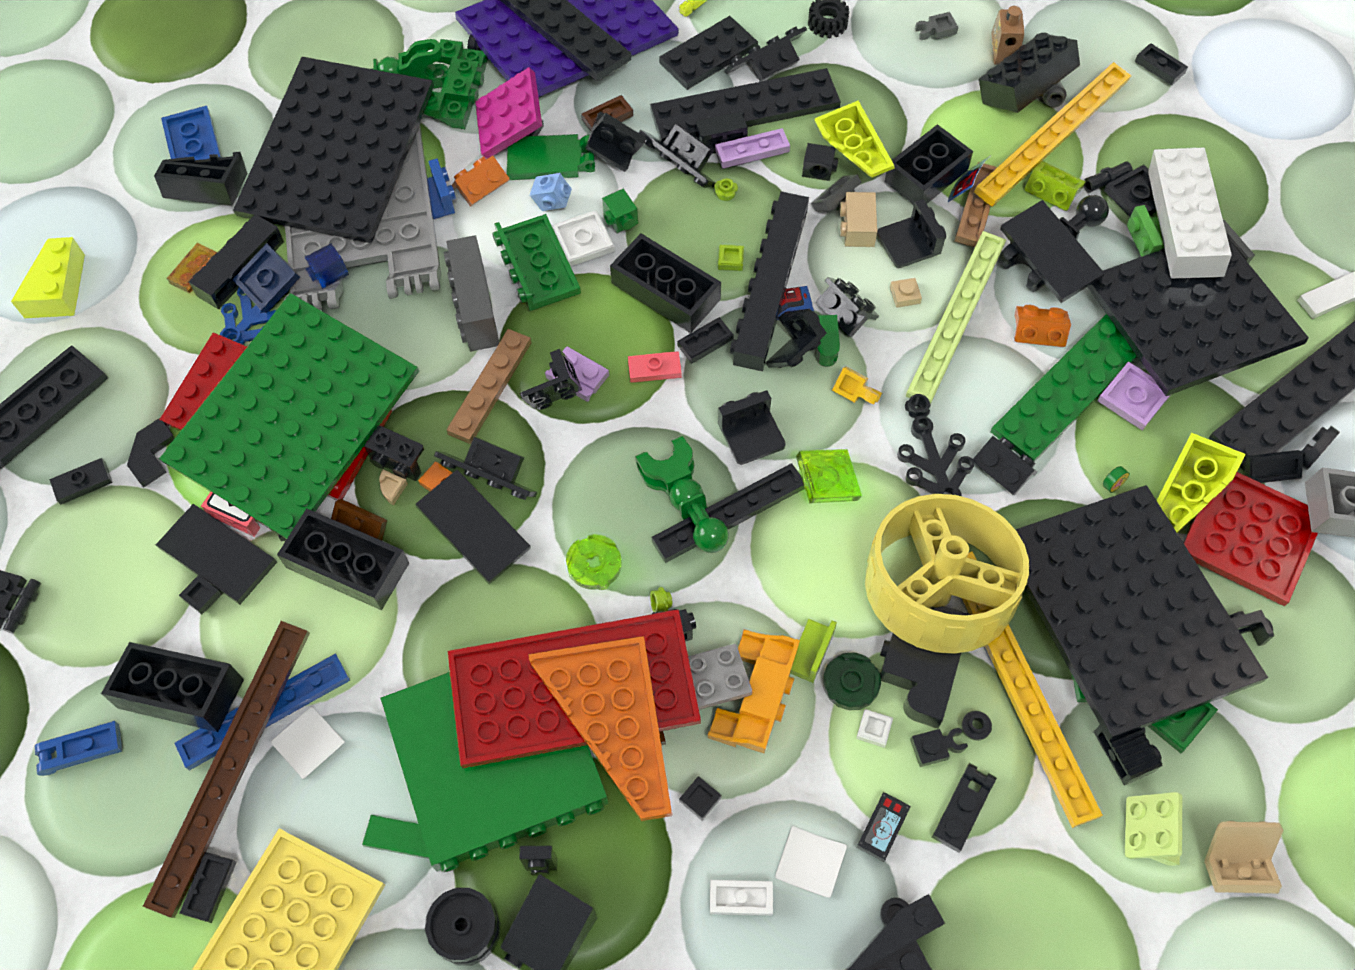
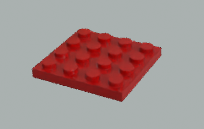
M1237 472L1234 479L1194 517L1183 543L1197 564L1285 607L1290 602L1318 533L1311 531L1307 504Z

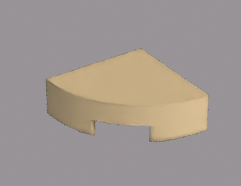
M384 469L380 474L381 492L384 498L394 505L408 483L406 479Z

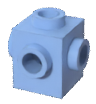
M560 173L537 176L529 196L542 211L566 208L572 188Z

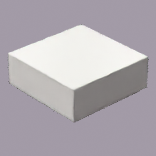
M865 709L856 739L885 748L893 718Z

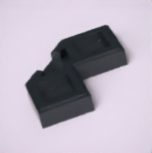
M160 418L136 433L127 467L143 488L167 473L153 454L172 443L175 437L164 422L159 420Z

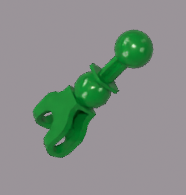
M435 39L415 41L406 52L398 53L399 59L387 56L378 63L375 58L373 59V68H371L432 80L434 84L433 89L443 86L448 72V67L445 64H432L438 62L442 55L440 43Z
M679 436L671 440L674 445L673 455L666 460L653 459L648 452L636 455L638 471L647 487L665 492L672 506L680 511L683 520L691 517L695 524L693 539L696 546L706 553H716L722 550L728 542L729 531L723 521L709 517L705 511L707 508L706 496L701 485L692 479L695 467L693 450L685 438Z

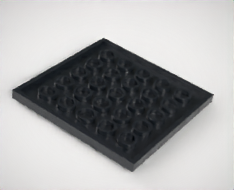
M1229 239L1228 242L1232 255L1224 277L1171 278L1164 248L1103 271L1105 273L1103 278L1088 286V289L1165 396L1304 345L1309 338Z

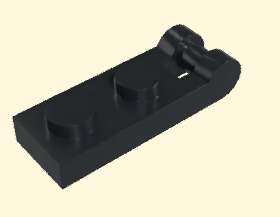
M969 762L931 838L960 853L997 777L990 773L986 775L978 771L977 766ZM971 780L981 785L979 792L968 787Z

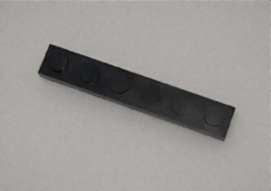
M791 463L707 507L705 511L709 517L723 521L729 530L804 490L806 482ZM691 517L651 537L653 545L665 563L697 547L693 539L695 524Z

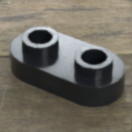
M1330 426L1328 429L1322 427L1312 438L1316 442L1312 447L1307 444L1301 451L1303 452L1304 469L1308 470L1338 436L1340 431Z

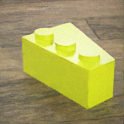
M73 237L48 238L11 300L24 319L75 316L85 254Z

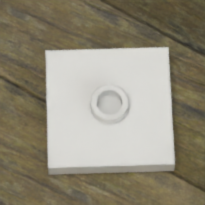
M597 210L552 225L570 266L615 252L614 244Z

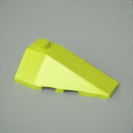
M1194 433L1190 434L1157 499L1158 504L1177 533L1234 479L1245 457L1244 453Z

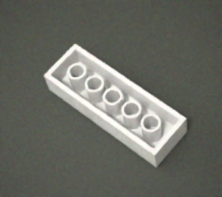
M1205 148L1154 150L1148 173L1171 278L1224 277L1232 254Z

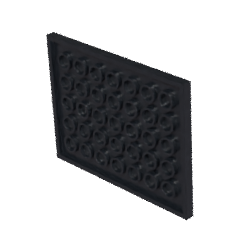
M302 56L234 206L233 211L235 215L251 219L256 214L270 223L372 243L433 91V81Z
M1147 485L1015 529L1025 545L1029 558V576L1025 590L1108 740L1263 683L1268 679L1267 674Z

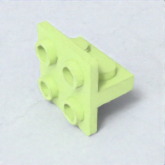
M1172 792L1127 797L1125 857L1130 859L1151 858L1168 866L1180 865V856L1182 855V794Z

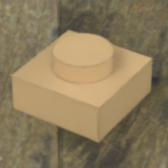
M916 278L891 282L890 289L896 308L921 304L922 297Z

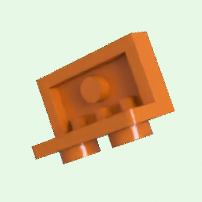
M493 155L488 159L484 156L473 163V169L468 172L466 169H463L454 176L453 189L457 188L470 207L510 180Z
M1035 305L1016 306L1015 320L1017 327L1014 336L1015 342L1058 347L1066 346L1071 327L1068 311L1057 307L1041 309Z

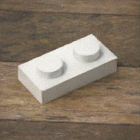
M710 880V914L772 916L773 881Z

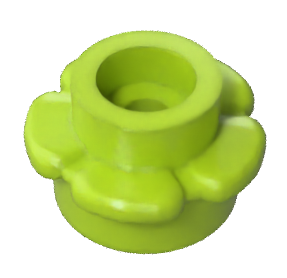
M729 178L717 181L714 186L717 197L723 201L732 200L735 197V192L738 191V185Z
M659 587L658 590L651 591L650 603L653 612H666L669 608H672L671 593L669 591L666 592L663 587Z

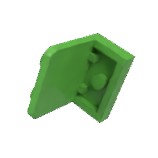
M1145 205L1135 207L1128 220L1127 228L1141 257L1164 249L1158 216L1151 218Z

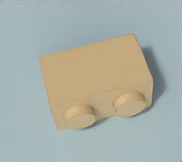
M846 192L845 202H840V217H844V222H841L840 236L845 237V247H874L877 236L876 192Z

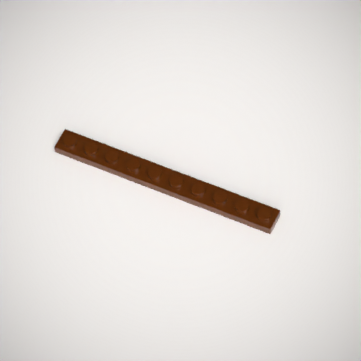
M280 621L142 907L170 918L176 917L204 853L214 837L310 633L307 630Z

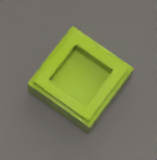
M720 245L718 270L743 271L744 246Z

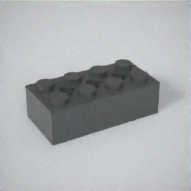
M473 235L446 241L448 251L443 253L446 266L448 267L447 274L450 287H452L451 295L454 308H456L455 315L462 342L468 343L470 352L496 347L499 344V338L477 236Z

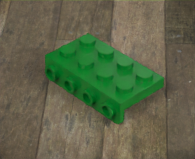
M547 214L502 228L499 222L494 223L496 230L492 232L494 242L497 247H502L503 250L500 251L504 265H510L511 269L508 272L513 284H518L517 293L521 303L526 302L529 311L581 294L579 283Z

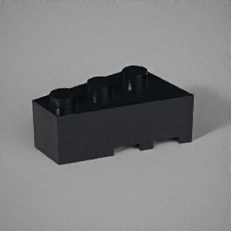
M233 152V156L220 158L217 154L209 155L210 159L195 160L194 156L162 160L154 174L162 198L232 206L248 174L241 152Z

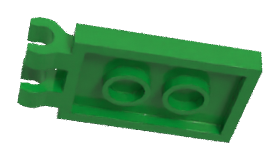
M578 134L523 137L508 146L507 176L510 180L535 179L537 176L560 173L563 178L579 177V172L581 171L594 172V154L586 149L590 134L583 136L581 139L578 138Z

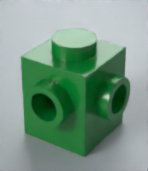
M624 188L602 198L603 217L607 225H612L616 233L629 230L638 224V208Z

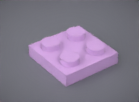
M1128 362L1100 395L1098 402L1143 431L1171 395L1165 396L1152 376Z

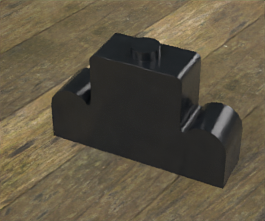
M942 606L935 609V611L946 614L971 615L949 607ZM892 632L890 641L884 640L880 656L885 657L880 672L881 681L910 690L903 705L905 714L913 721L938 729L944 719L961 653H938L918 648L900 639Z

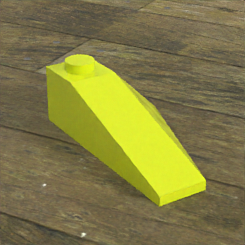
M859 100L814 119L823 138L871 178L894 169L892 160Z

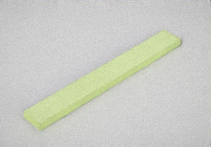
M985 231L982 232L909 386L906 397L910 398L915 394H922L929 399L930 404L932 403L1003 250L1006 239Z

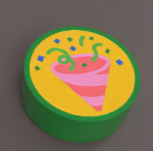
M1122 466L1116 467L1104 479L1103 487L1110 493L1115 492L1125 483L1130 473Z

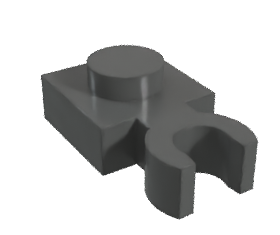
M946 12L930 16L928 22H917L915 31H920V40H926L930 35H934L936 39L957 34L959 27L952 14Z

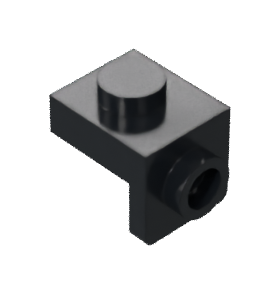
M1262 610L1245 614L1244 611H1239L1230 615L1241 634L1251 632L1258 646L1265 645L1274 637L1273 626Z

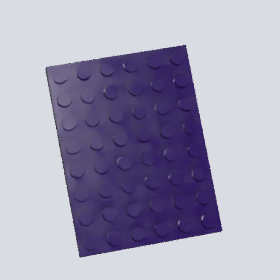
M483 0L455 12L456 20L469 36L471 34L475 38L479 48L507 81L527 68L535 72L538 97L589 75L500 0ZM567 0L629 50L632 56L678 36L679 28L653 0Z

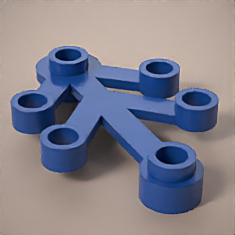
M239 287L237 295L241 301L243 320L236 326L235 319L239 315L236 306L232 303L223 305L221 313L225 319V328L221 331L220 335L244 345L245 342L252 341L261 329L247 330L252 325L268 322L276 310L268 311L266 314L257 305L252 308V300L247 295H243L245 292Z

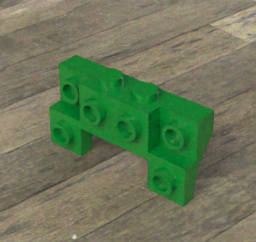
M440 39L442 55L438 62L450 66L441 92L432 91L423 115L439 119L451 128L465 130L473 105L478 100L479 87L484 83V72L488 59L483 51L464 49L463 42Z

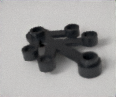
M926 416L915 418L911 426V433L915 438L922 440L929 460L915 454L914 448L911 445H901L897 453L898 459L901 462H908L916 466L908 469L905 476L906 482L911 486H918L931 494H944V492H948L962 497L959 487L966 475L972 472L974 460L969 456L961 457L956 466L957 471L950 482L946 471L957 452L963 449L966 442L965 437L960 433L952 434L948 441V448L942 458H940L932 437L933 422ZM919 424H924L927 427L923 428ZM953 440H958L961 444L956 445L953 443ZM907 451L910 455L904 456L901 452ZM961 463H967L970 467L965 468ZM920 469L935 476L937 483L924 478ZM915 474L918 476V479H912L909 475Z

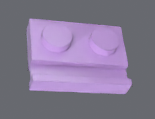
M566 346L562 352L572 361L582 387L581 391L576 392V396L589 402L591 395L595 394L608 378L609 370ZM551 368L545 372L548 380L557 378L553 375Z

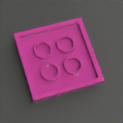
M530 68L518 73L507 82L480 97L475 103L481 155L486 159L542 126L535 72Z

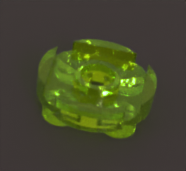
M592 534L581 541L578 539L570 546L566 555V564L569 577L577 585L590 590H605L619 576L622 568V559L614 541L603 535ZM594 557H599V563L601 564L599 566L590 567V564L587 562V560H593Z

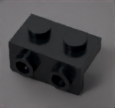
M377 426L364 445L370 462L380 469L385 467L392 470L395 475L403 479L410 478L417 481L422 473L417 460L424 450L423 445L385 427Z
M992 436L973 458L974 463L1015 496L1030 477L1037 474L1038 471L1033 468L1036 463L1024 453L1020 457L1014 453L1012 449L1015 446L1003 436L1000 440Z

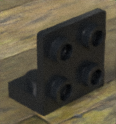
M560 349L550 352L553 361L549 365L553 375L557 378L520 393L521 399L534 409L543 410L553 405L552 402L559 399H571L577 395L576 392L582 390L572 361Z

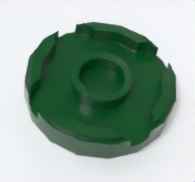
M855 652L838 655L837 658L830 661L826 666L823 676V688L828 699L837 707L846 710H861L871 705L877 698L881 687V676L878 668L875 667L868 657Z

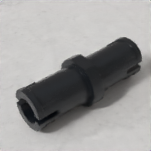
M1125 161L1112 168H1103L1100 173L1084 179L1085 190L1091 193L1106 186L1108 183L1133 170L1132 165Z

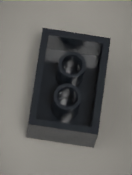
M937 124L892 159L894 169L886 172L884 182L913 205L915 201L924 199L927 204L968 171L973 151Z

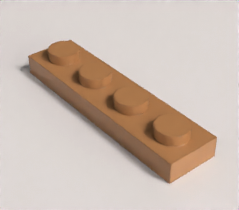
M983 164L980 168L974 185L969 190L955 242L976 247L984 231L991 206L976 195L974 190L997 167Z

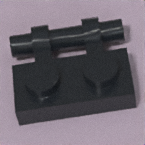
M0 570V629L3 623L7 621L3 630L14 634L18 625L23 624L26 618L24 614L30 603L35 602L38 596L37 590L41 582L30 579L25 588L27 580L22 576ZM17 598H19V600H18L16 606L14 607L13 610H11L12 607H13V605L15 604Z

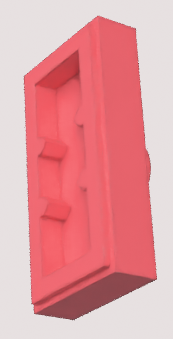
M679 351L628 356L630 383L682 378Z

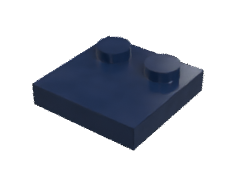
M266 243L233 278V281L260 310L267 314L299 280L300 276L273 247Z

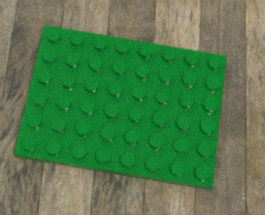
M290 293L159 459L287 539L306 508L316 512L362 450L376 427L382 423L419 373V369L414 364Z

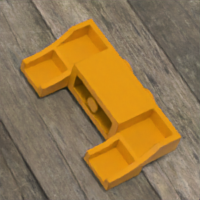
M743 630L738 650L742 661L755 665L749 681L752 695L744 697L740 714L719 708L716 709V714L708 733L709 739L733 747L740 745L765 753L775 721L781 722L786 705L781 704L784 694L790 695L795 678L790 677V672L800 640L784 635H766Z

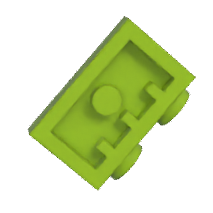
M1042 161L1033 169L1025 191L1067 211L1074 198L1082 190L1085 181Z

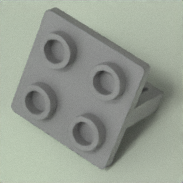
M736 644L688 656L699 710L752 695V688Z

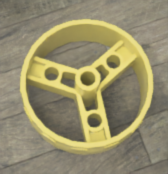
M923 495L904 501L892 509L881 522L872 542L867 560L865 587L868 601L875 615L887 629L900 639L918 648L938 653L955 654L968 652L988 645L1000 636L1014 617L1027 584L1029 558L1025 545L1017 531L1003 516L990 507L973 499L957 495ZM911 535L923 567L897 586L883 565L881 553L895 541ZM967 543L986 554L996 566L967 558L969 552V545ZM953 595L995 609L973 615H952L931 610L930 608L932 606L936 608L947 606Z

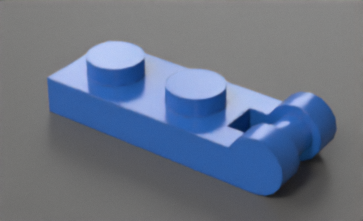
M116 721L39 742L34 746L35 755L39 756V763L36 765L37 775L39 776L51 775L57 770L123 752L120 726ZM57 751V758L52 759V754Z

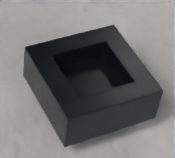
M200 575L179 594L182 600L201 615L222 595L217 588Z
M698 776L679 798V802L703 821L722 798V795Z

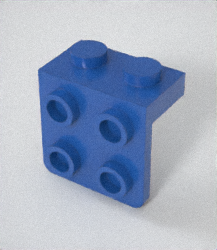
M438 158L430 160L428 162L433 177L428 178L433 219L455 213L452 200L456 199L452 185L447 186L446 182L450 181L446 167H440Z

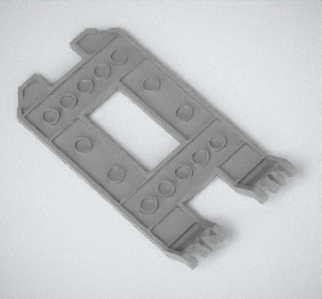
M420 124L372 243L285 226L288 264L300 276L299 280L290 288V293L310 305L313 303V306L319 310H322L321 301L327 300L330 309L339 308L338 299L343 294L341 269L387 260L389 276L386 279L389 299L398 296L397 287L404 286L405 294L412 295V284H415L417 294L423 293V282H429L432 291L440 290L441 268Z

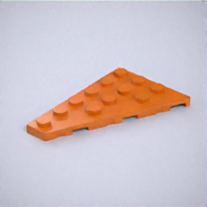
M644 636L529 654L530 664L639 819L646 821L672 816Z

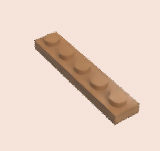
M510 329L506 331L446 431L449 436L469 444L472 443L473 438L478 434L532 343L530 337Z

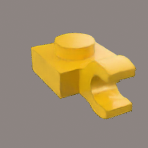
M847 366L843 367L832 391L854 403L861 397L874 405L882 395V392L866 386L869 378Z

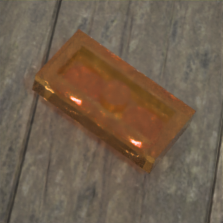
M196 243L167 277L168 282L190 294L193 289L189 281L217 252Z

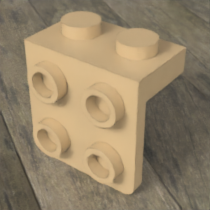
M1227 821L1218 824L1204 860L1215 892L1279 893L1282 885L1271 859L1283 833L1280 823Z

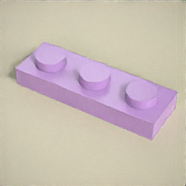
M783 128L716 144L715 152L723 169L790 152V144Z

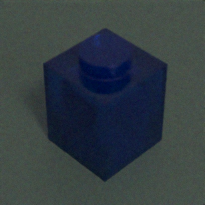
M332 243L304 257L309 266L305 268L312 282L317 280L322 289L349 275L343 259Z

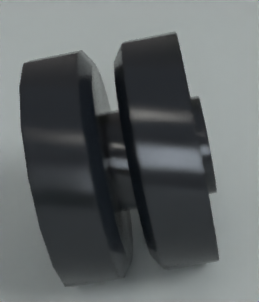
M454 888L442 893L432 903L426 915L425 933L429 945L439 956L457 966H471L484 961L494 951L500 939L501 922L497 910L482 893L472 888ZM467 921L466 929L463 931H458V929L463 928V922Z

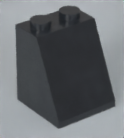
M539 874L500 947L507 953L504 959L518 969L524 964L531 970H567L596 922L597 915L593 907Z

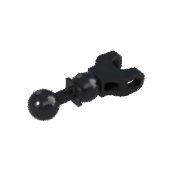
M1089 195L1078 203L1076 215L1068 221L1061 217L1059 220L1077 240L1079 231L1085 226L1095 227L1106 220L1109 214V206L1104 198L1098 195ZM1012 243L1002 250L998 263L1005 269H1009L1016 264H1024L1030 267L1032 272H1030L1027 284L1025 285L1030 291L1036 292L1045 285Z

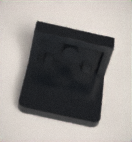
M924 199L914 202L910 218L879 228L877 236L895 267L902 268L941 254L946 239V231L937 222L933 209L928 207Z
M810 308L786 311L778 317L791 336V339L766 361V365L769 368L795 367L803 361L804 358L802 356L806 352L814 350L821 344L820 340L827 332L820 324V319Z
M768 390L760 393L753 392L746 398L738 401H728L721 407H718V425L739 465L785 449L786 442L770 412L772 398Z

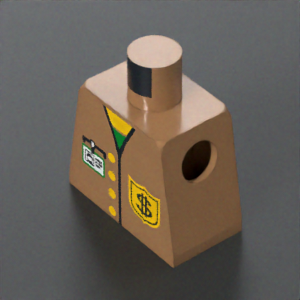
M1010 6L1008 9L998 11L991 32L994 64L1001 63L1004 58L1010 56L1022 46L1024 22L1022 10L1018 6ZM1010 38L1008 45H1006L1005 41Z

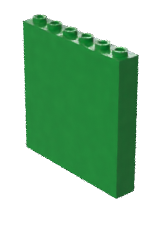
M450 672L380 698L431 866L436 871L441 870L442 873L455 870L462 861L470 858L471 861L483 859L489 855L488 851L498 847L501 850L515 846L518 843V839L528 835L530 838L541 836L547 832L546 828L556 824L559 827L569 825L576 820V816L584 813L594 815L604 810V805L609 804L588 745L462 768L460 765Z

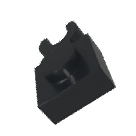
M954 728L944 737L940 729L912 736L910 740L919 766L924 767L948 760L950 758L948 751L954 753L965 751L968 747L967 743L958 745L953 741V737L961 735L962 729Z

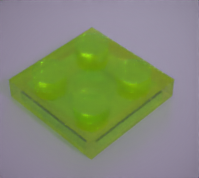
M848 449L799 451L796 455L809 503L858 501L862 497Z

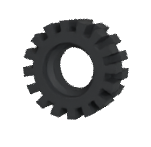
M815 0L809 8L808 26L810 31L814 30L813 34L815 35L820 33L821 38H824V35H827V39L831 38L832 35L835 38L839 37V33L842 35L848 26L849 6H846V2H841V0ZM823 16H832L835 18H825Z

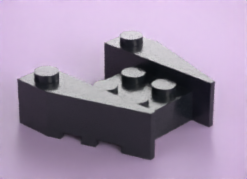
M928 894L897 911L845 970H932L916 941L945 924L930 895Z

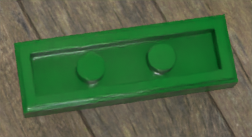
M375 815L370 816L362 843L364 847L429 859L419 824Z

